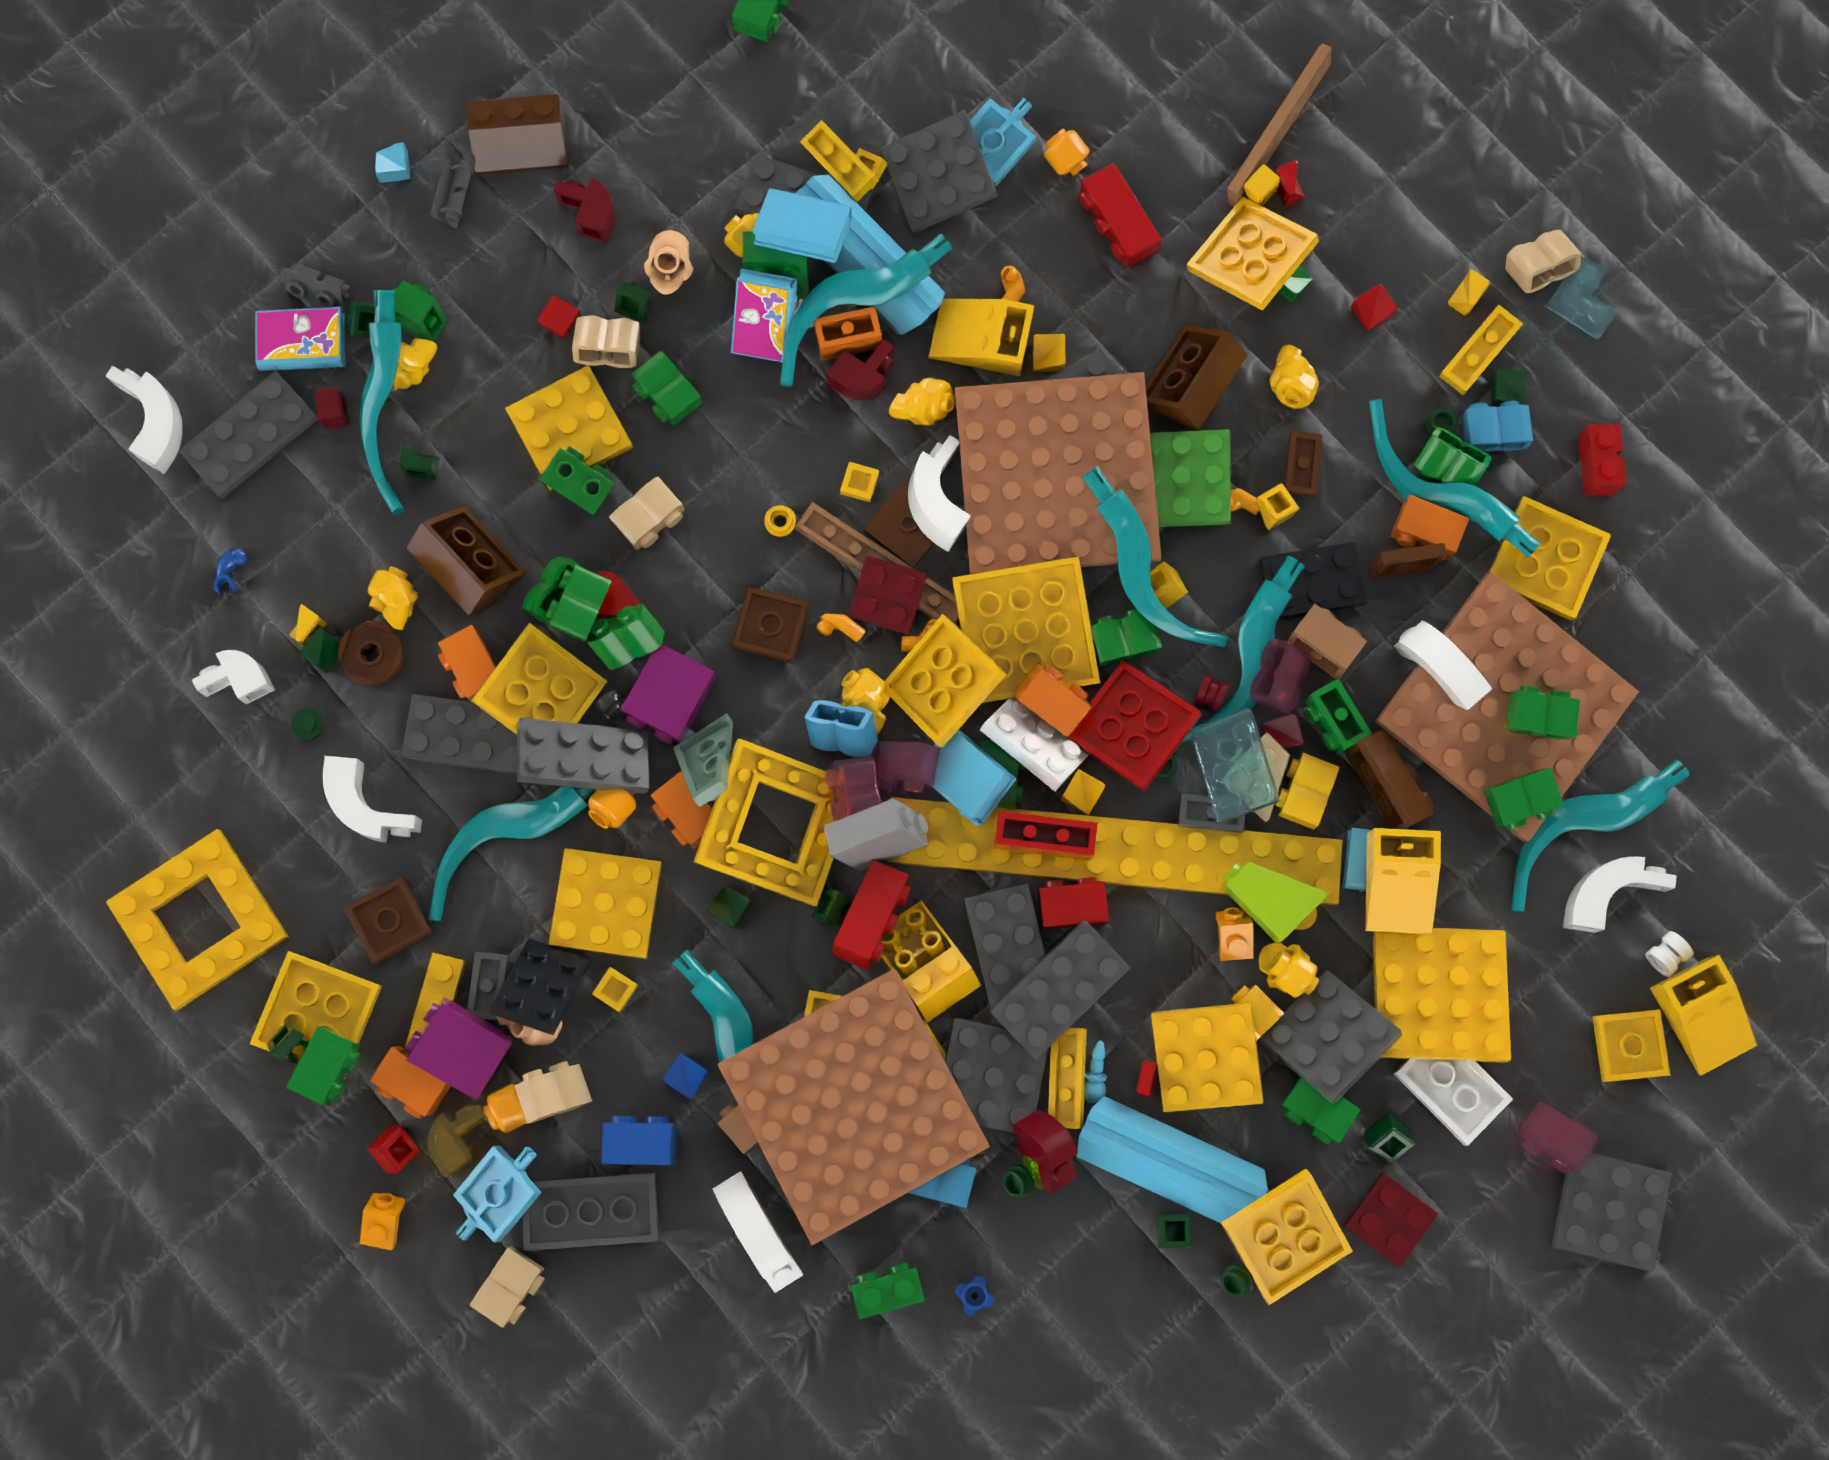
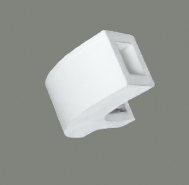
M112 366L106 377L116 387L141 401L145 411L142 430L129 447V450L138 459L165 474L174 461L182 440L183 426L179 408L170 393L148 372H145L140 377L128 368L122 372Z
M949 435L943 445L938 442L930 455L924 451L921 453L908 486L909 507L916 524L932 542L947 552L950 551L971 517V515L955 506L946 498L940 485V475L954 457L959 446V441Z
M1423 620L1417 626L1406 630L1400 636L1398 643L1394 645L1401 656L1413 660L1423 667L1457 706L1468 710L1492 690V687L1472 662L1445 635Z
M325 756L323 766L324 792L331 809L346 826L366 838L387 843L388 830H391L390 835L398 837H410L411 832L421 833L422 820L416 815L377 812L367 805L362 793L363 762L357 758Z
M1625 857L1603 864L1587 873L1572 890L1565 908L1563 928L1593 933L1605 930L1607 906L1610 898L1619 888L1629 886L1666 892L1675 888L1676 875L1665 874L1666 869L1661 867L1648 866L1644 870L1645 857Z
M741 1171L713 1188L715 1196L737 1237L774 1293L803 1276L800 1267L776 1232L755 1191Z

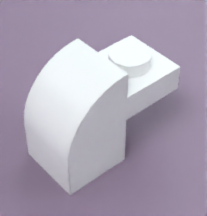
M225 650L216 653L221 665L206 667L199 672L200 676L192 679L196 690L205 697L231 685L237 698L246 705L275 690L263 666L248 654L237 650Z

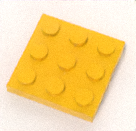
M1242 197L1187 263V268L1192 274L1263 311L1319 242L1318 234Z
M589 365L505 408L540 474H542L559 447L566 451L568 446H571L585 456L582 462L591 468L595 464L601 465L633 448L630 439Z
M1523 496L1515 510V513L1520 517L1517 523L1536 540L1540 541L1541 544L1529 558H1526L1523 553L1503 538L1489 572L1492 571L1528 602L1573 621L1578 615L1611 534Z
M942 614L884 681V691L938 746L943 748L1007 674L955 623Z
M529 623L471 701L517 734V723L520 718L578 723L607 683V680Z
M565 848L549 945L647 959L662 862Z
M288 951L250 1044L270 1051L267 1043L288 1019L300 1027L308 1042H310L316 1028L320 1026L359 1044L382 986ZM298 1045L294 1047L292 1053L300 1061L306 1049Z
M1251 1003L1151 1013L1163 1112L1263 1104L1264 1098Z
M1304 1169L1221 1222L1268 1305L1353 1252L1314 1178L1307 1169Z

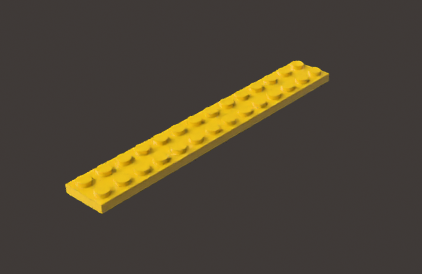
M891 797V799L894 798L924 816L928 825V832L926 833L928 845L887 860L885 863L1077 881L1080 878L1096 877V882H1105V884L1228 895L1221 888L1227 882L1223 876L1236 863L1242 867L1247 862H1251L1323 890L1328 896L1320 904H1339L1343 841L1339 839L1255 831L1234 833L1179 827L1178 824L1005 808H995L982 825H975L966 817L960 815L959 811L951 803ZM1003 811L1098 823L1094 857L1092 860L994 849L998 813Z

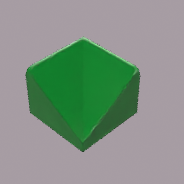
M1299 265L1278 293L1293 303L1312 281V278Z

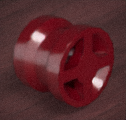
M1205 674L1193 703L1196 705L1205 704L1209 706L1211 711L1217 713L1226 695L1229 683L1224 681L1216 682L1212 676Z

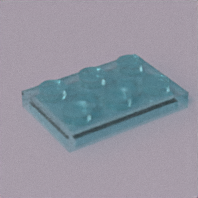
M1247 708L1190 731L1218 823L1230 821L1280 802L1252 710Z

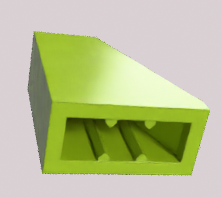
M1247 862L1242 867L1236 863L1223 876L1227 882L1221 887L1276 943L1282 942L1328 896L1321 889L1251 862Z

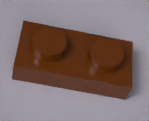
M1293 430L1290 432L1284 487L1290 495L1315 498L1323 434Z

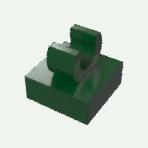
M622 281L617 288L614 312L643 323L648 314L651 289L643 290L636 287V282L627 283Z
M825 888L811 917L834 927L836 925L842 926L844 921L841 920L840 916L844 909H850L852 905L848 903L850 897L839 891Z
M288 1019L270 1039L267 1046L271 1054L281 1062L287 1056L290 1062L297 1064L299 1059L292 1053L294 1047L301 1045L306 1049L309 1042L304 1037L300 1027Z

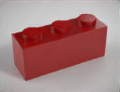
M1114 163L1082 180L1079 194L1080 202L1085 210H1091L1096 218L1094 222L1097 230L1102 236L1106 235L1111 242L1110 248L1117 261L1122 260L1125 267L1129 268L1159 251L1161 237Z
M999 811L994 849L1092 860L1095 853L1098 823Z
M872 860L833 943V956L868 971L873 961H880L886 944L882 943L886 932L892 934L899 918L898 915H895L899 904L905 906L912 888L908 887L909 874Z

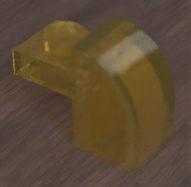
M470 1103L455 1114L457 1117L455 1121H453L449 1114L442 1113L433 1122L428 1134V1150L444 1177L453 1176L478 1158L464 1135L488 1119L483 1108L484 1105L478 1104L474 1107Z

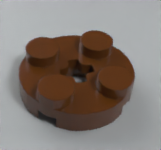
M376 621L361 623L360 626L347 631L338 647V658L343 670L349 678L364 686L389 684L401 670L405 657L403 641L389 626ZM372 646H376V651L379 653L378 658L373 659L372 662H367L368 658L363 655L364 651L371 650Z

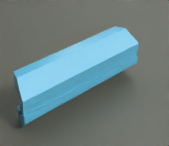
M829 175L811 177L806 182V185L795 193L852 206V221L837 262L825 261L837 274L850 270L888 267L906 254ZM927 276L904 295L886 304L876 305V312L896 334L903 335L921 325L941 305L945 292Z
M1105 1096L1091 1108L1086 1123L1079 1135L1078 1158L1218 1223L1225 1221L1261 1198L1268 1190L1265 1169Z

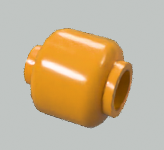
M1063 128L1044 144L1047 147L1044 151V157L1058 175L1063 176L1070 172L1074 176L1088 165L1084 159L1089 155V148L1074 130L1066 132Z
M597 789L588 800L590 809L588 814L595 823L605 829H608V827L618 828L636 809V801L633 797L635 793L624 789Z
M509 1084L488 1095V1105L483 1108L494 1130L500 1129L504 1133H509L527 1124L514 1087L517 1084Z

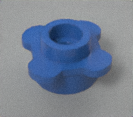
M975 1276L972 1282L966 1285L959 1284L955 1289L956 1296L961 1298L964 1304L963 1311L968 1316L975 1315L976 1311L983 1307L990 1308L994 1303V1297L988 1293L985 1287L986 1280L982 1276ZM974 1292L978 1294L976 1299L971 1297Z

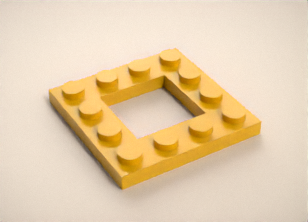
M737 739L730 758L727 790L721 793L715 800L694 863L808 905L817 906L833 861V857L830 856L824 826L848 817L859 784L748 741ZM758 782L815 803L795 863L738 843Z
M219 829L211 832L106 901L170 1006L176 1011L289 937L223 832ZM209 877L240 925V928L192 960L186 962L155 911L203 879Z

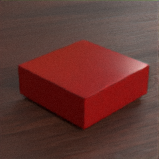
M553 295L538 317L537 323L565 339L581 313L577 308Z
M1144 1061L1142 1063L1136 1090L1140 1096L1152 1098L1158 1071V1065L1154 1062Z

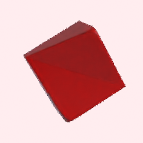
M1297 160L1278 167L1275 172L1280 177L1277 193L1286 207L1305 198L1296 179Z
M1382 284L1357 297L1351 305L1352 310L1367 332L1393 318L1397 312L1396 305Z
M395 1125L387 1127L367 1147L368 1151L386 1173L396 1174L420 1151L404 1128Z

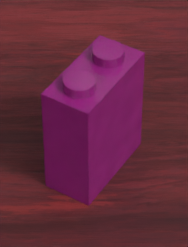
M662 644L650 655L621 708V711L627 717L625 721L640 730L644 726L655 731L653 736L670 745L672 741L679 744L687 734L717 676L715 671Z
M443 997L439 1005L433 1002L425 1014L423 1020L428 1023L422 1033L415 1031L409 1040L406 1049L410 1050L406 1061L477 1100L512 1044L513 1036Z

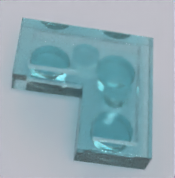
M1581 255L1580 268L1564 278L1545 306L1597 340L1602 336L1618 312L1592 295L1607 270L1584 255Z

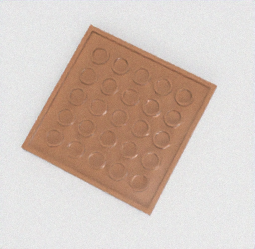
M1144 372L955 387L964 509L966 513L971 515L966 524L970 574L1078 556L1081 567L1118 564L1114 531L1096 509L1099 501L1081 478L1095 466L1100 467V470L1115 491L1121 488L1129 498L1149 536L1151 562L1161 561Z
M1491 571L1486 573L1443 630L1442 634L1472 662L1492 687V690L1470 709L1466 710L1455 705L1438 682L1418 664L1375 722L1492 816L1484 789L1543 768L1552 769L1562 797L1639 691ZM1520 686L1539 687L1540 693L1548 695L1554 690L1570 692V698L1580 700L1576 739L1558 740L1505 731L1509 693L1520 690ZM1536 815L1525 819L1526 825L1509 831L1523 842H1529L1546 818L1537 820Z
M895 968L717 1064L811 1245L818 1243L990 1147Z

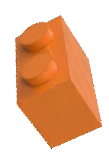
M875 306L822 317L814 321L815 336L821 362L839 358L844 350L852 355L876 350L882 342V333Z
M1409 495L1401 507L1390 537L1397 539V543L1403 547H1419L1444 543L1446 555L1441 560H1450L1457 552L1469 518Z
M470 625L438 642L442 652L437 655L445 670L449 671L452 669L457 678L452 684L460 698L467 697L472 702L471 700L494 671L496 665L478 631L473 625Z
M1037 662L1014 690V694L1022 704L1064 736L1068 737L1092 708L1086 700L1088 694L1075 683L1069 687L1061 680L1064 676L1050 664L1045 668Z
M680 771L651 794V797L656 802L651 807L662 821L669 818L676 828L671 832L682 846L689 843L695 849L700 845L712 808L708 803L701 807L696 804L691 796L684 775Z
M400 1046L391 1047L370 1079V1082L378 1086L375 1091L389 1100H393L394 1097L405 1104L403 1109L417 1118H420L422 1115L424 1117L432 1116L451 1086L406 1061L409 1052Z

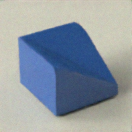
M680 1053L662 1081L692 1100L710 1071Z

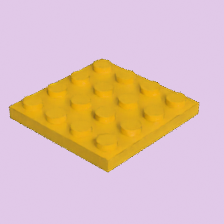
M1079 556L952 577L960 629L1007 674L982 703L1015 698L1014 690L1037 662L1045 668L1048 664L1056 668L1064 676L1061 680L1069 687L1073 683L1079 687L1100 683Z
M1433 928L1432 934L1373 931L1375 1009L1402 1032V1036L1380 1058L1482 1062L1511 1061L1506 931Z

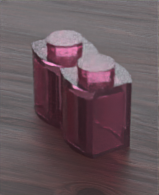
M1271 639L1263 651L1261 669L1253 679L1250 688V699L1271 711L1290 715L1300 697V684L1305 680L1309 672L1311 655L1288 641Z
M879 741L875 747L870 780L879 783V788L887 791H898V786L912 792H922L923 787H933L940 748L921 742Z
M872 756L829 763V769L825 772V778L828 788L832 789L834 793V802H831V814L834 821L881 803L877 788L876 768Z
M1538 1101L1518 1133L1519 1139L1523 1141L1521 1146L1535 1156H1539L1542 1153L1553 1159L1550 1164L1567 1175L1570 1171L1579 1174L1599 1143L1598 1135L1541 1101Z

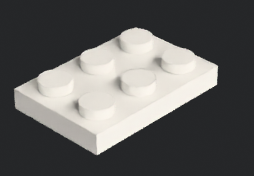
M1016 697L1009 698L985 721L980 731L1055 792L1088 756L1075 742L1066 738L1061 732L1017 700Z
M1407 1059L1394 1073L1464 1146H1468L1513 1100L1476 1061Z

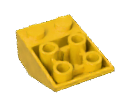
M943 299L938 311L929 358L1020 377L1034 305L1006 299Z
M1374 828L1367 833L1365 931L1432 934L1441 865V831Z
M922 900L899 915L892 934L886 932L882 943L886 944L882 959L890 970L895 968L915 1007L927 1023L981 986L970 964Z
M1720 955L1705 958L1650 987L1699 1076L1757 1046L1737 985Z

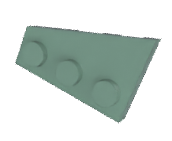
M727 713L673 747L691 796L699 807L718 798L728 787L733 721Z

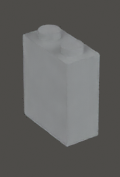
M894 798L824 826L830 856L858 871L869 868L872 860L882 863L928 845L926 837L928 825L924 816Z

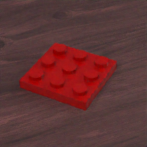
M1122 660L1089 703L1092 707L1066 738L1075 742L1082 750L1145 792L1202 714L1200 710Z

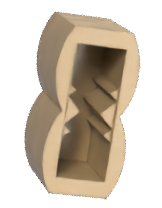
M1554 230L1541 234L1534 242L1513 247L1507 254L1505 270L1525 293H1532L1544 288L1552 281L1564 279L1580 268L1582 253L1561 230Z
M595 315L578 317L572 345L573 361L590 366L606 364L617 368L636 367L640 343L639 322L628 318L606 320Z
M657 476L643 486L632 498L619 506L609 518L632 546L638 550L642 546L643 548L651 546L658 539L657 533L666 526L668 528L675 526L682 519L683 515L681 513L685 509L683 504Z
M568 1061L549 1067V1073L543 1074L542 1069H538L522 1075L524 1081L514 1087L527 1124L569 1112L593 1102L580 1064L569 1066Z
M513 1246L508 1247L469 1306L502 1328L507 1326L509 1322L515 1325L526 1308L521 1304L529 1293L534 1296L544 1282L545 1278L540 1276L544 1267Z

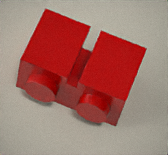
M1620 423L1589 424L1578 435L1584 496L1616 495L1626 485L1624 457H1617L1623 451Z
M1096 877L1077 879L1076 885L1064 886L1063 880L1049 881L1044 883L1045 888H1039L1038 890L1042 930L1071 928V925H1078L1083 920H1086L1091 926L1107 924L1109 921L1105 882H1096Z

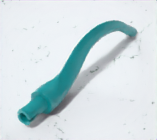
M938 234L935 239L917 252L915 249H911L888 267L841 272L826 278L816 286L804 299L790 324L784 348L780 385L792 386L799 343L811 324L823 312L843 304L868 306L886 304L904 295L931 274L930 266L952 250L948 241L944 243L945 237L942 234Z
M374 290L375 323H369L373 364L361 396L360 430L365 456L377 488L392 514L399 515L404 511V508L390 483L385 478L380 463L377 446V421L381 408L393 387L401 348V323H395V291Z
M1382 399L1369 401L1374 440L1380 462L1391 483L1403 498L1407 499L1409 495H1413L1468 517L1470 521L1476 522L1499 542L1505 538L1523 553L1526 558H1529L1535 549L1540 546L1541 542L1536 540L1517 523L1520 517L1491 494L1467 483H1432L1419 479L1412 474L1399 460L1388 441Z
M1099 466L1089 470L1081 478L1099 501L1096 509L1114 531L1121 583L1127 597L1135 608L1155 626L1173 636L1224 648L1227 644L1226 635L1191 628L1176 619L1159 602L1151 586V546L1149 536L1140 516L1121 488L1115 491Z
M1291 556L1286 557L1285 562L1272 582L1269 580L1264 581L1246 611L1238 636L1242 664V678L1238 690L1224 708L1206 722L1195 725L1182 742L1208 736L1229 727L1246 715L1266 692L1271 682L1275 665V625L1292 597L1288 592L1300 572L1305 568L1301 562L1297 563L1298 560Z
M1675 759L1655 777L1646 775L1621 793L1585 795L1563 801L1564 805L1555 808L1557 814L1547 817L1529 842L1525 841L1521 849L1515 873L1511 911L1524 912L1530 870L1537 857L1553 839L1570 830L1602 832L1621 830L1641 820L1668 800L1667 792L1690 775L1687 768L1685 767L1675 776H1672V773L1683 765L1679 760Z
M561 786L545 799L496 805L472 818L458 832L441 861L435 880L428 920L441 922L449 881L458 865L475 847L492 838L532 839L541 837L560 827L586 808L588 803L585 800L595 793L597 789Z
M687 949L672 964L694 986L690 992L710 1014L714 1025L719 1062H722L753 1045V1028L750 1016L739 997L715 970L708 973Z

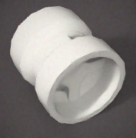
M1669 931L1662 937V943L1659 946H1653L1646 952V958L1650 964L1667 977H1671L1677 971V965L1680 962H1686L1694 955L1690 945L1673 931Z

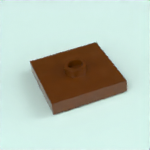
M903 482L866 525L864 532L891 554L912 568H915L935 543L916 524L908 502L909 485Z
M1445 544L1404 547L1397 550L1380 552L1368 567L1370 579L1432 571L1446 555Z
M748 586L733 637L732 649L794 664L810 602Z
M404 876L344 906L373 965H377L433 935Z

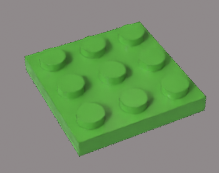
M1230 429L1150 433L1158 526L1231 524Z

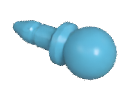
M1101 1040L1097 1042L1092 1051L1093 1058L1090 1063V1071H1085L1084 1100L1088 1103H1097L1106 1094L1104 1081L1107 1079V1075L1101 1073L1104 1066L1105 1048Z

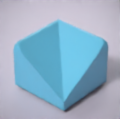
M404 142L376 152L375 171L380 183L411 179L408 150Z

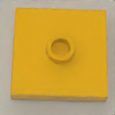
M1660 1009L1592 1016L1602 1082L1671 1075Z

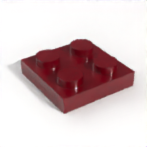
M866 555L848 616L910 635L928 573Z
M1381 1172L1343 1226L1400 1268L1439 1213L1385 1172Z

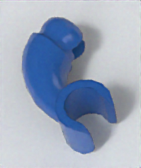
M242 548L226 551L218 562L214 589L220 595H223L222 586L226 582H229L230 590L233 593L237 591V584L229 577V573L237 565L246 564L247 556Z

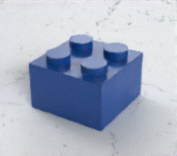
M612 1116V1123H603L602 1164L676 1165L677 1124H669V1117H646V1123H636V1117Z

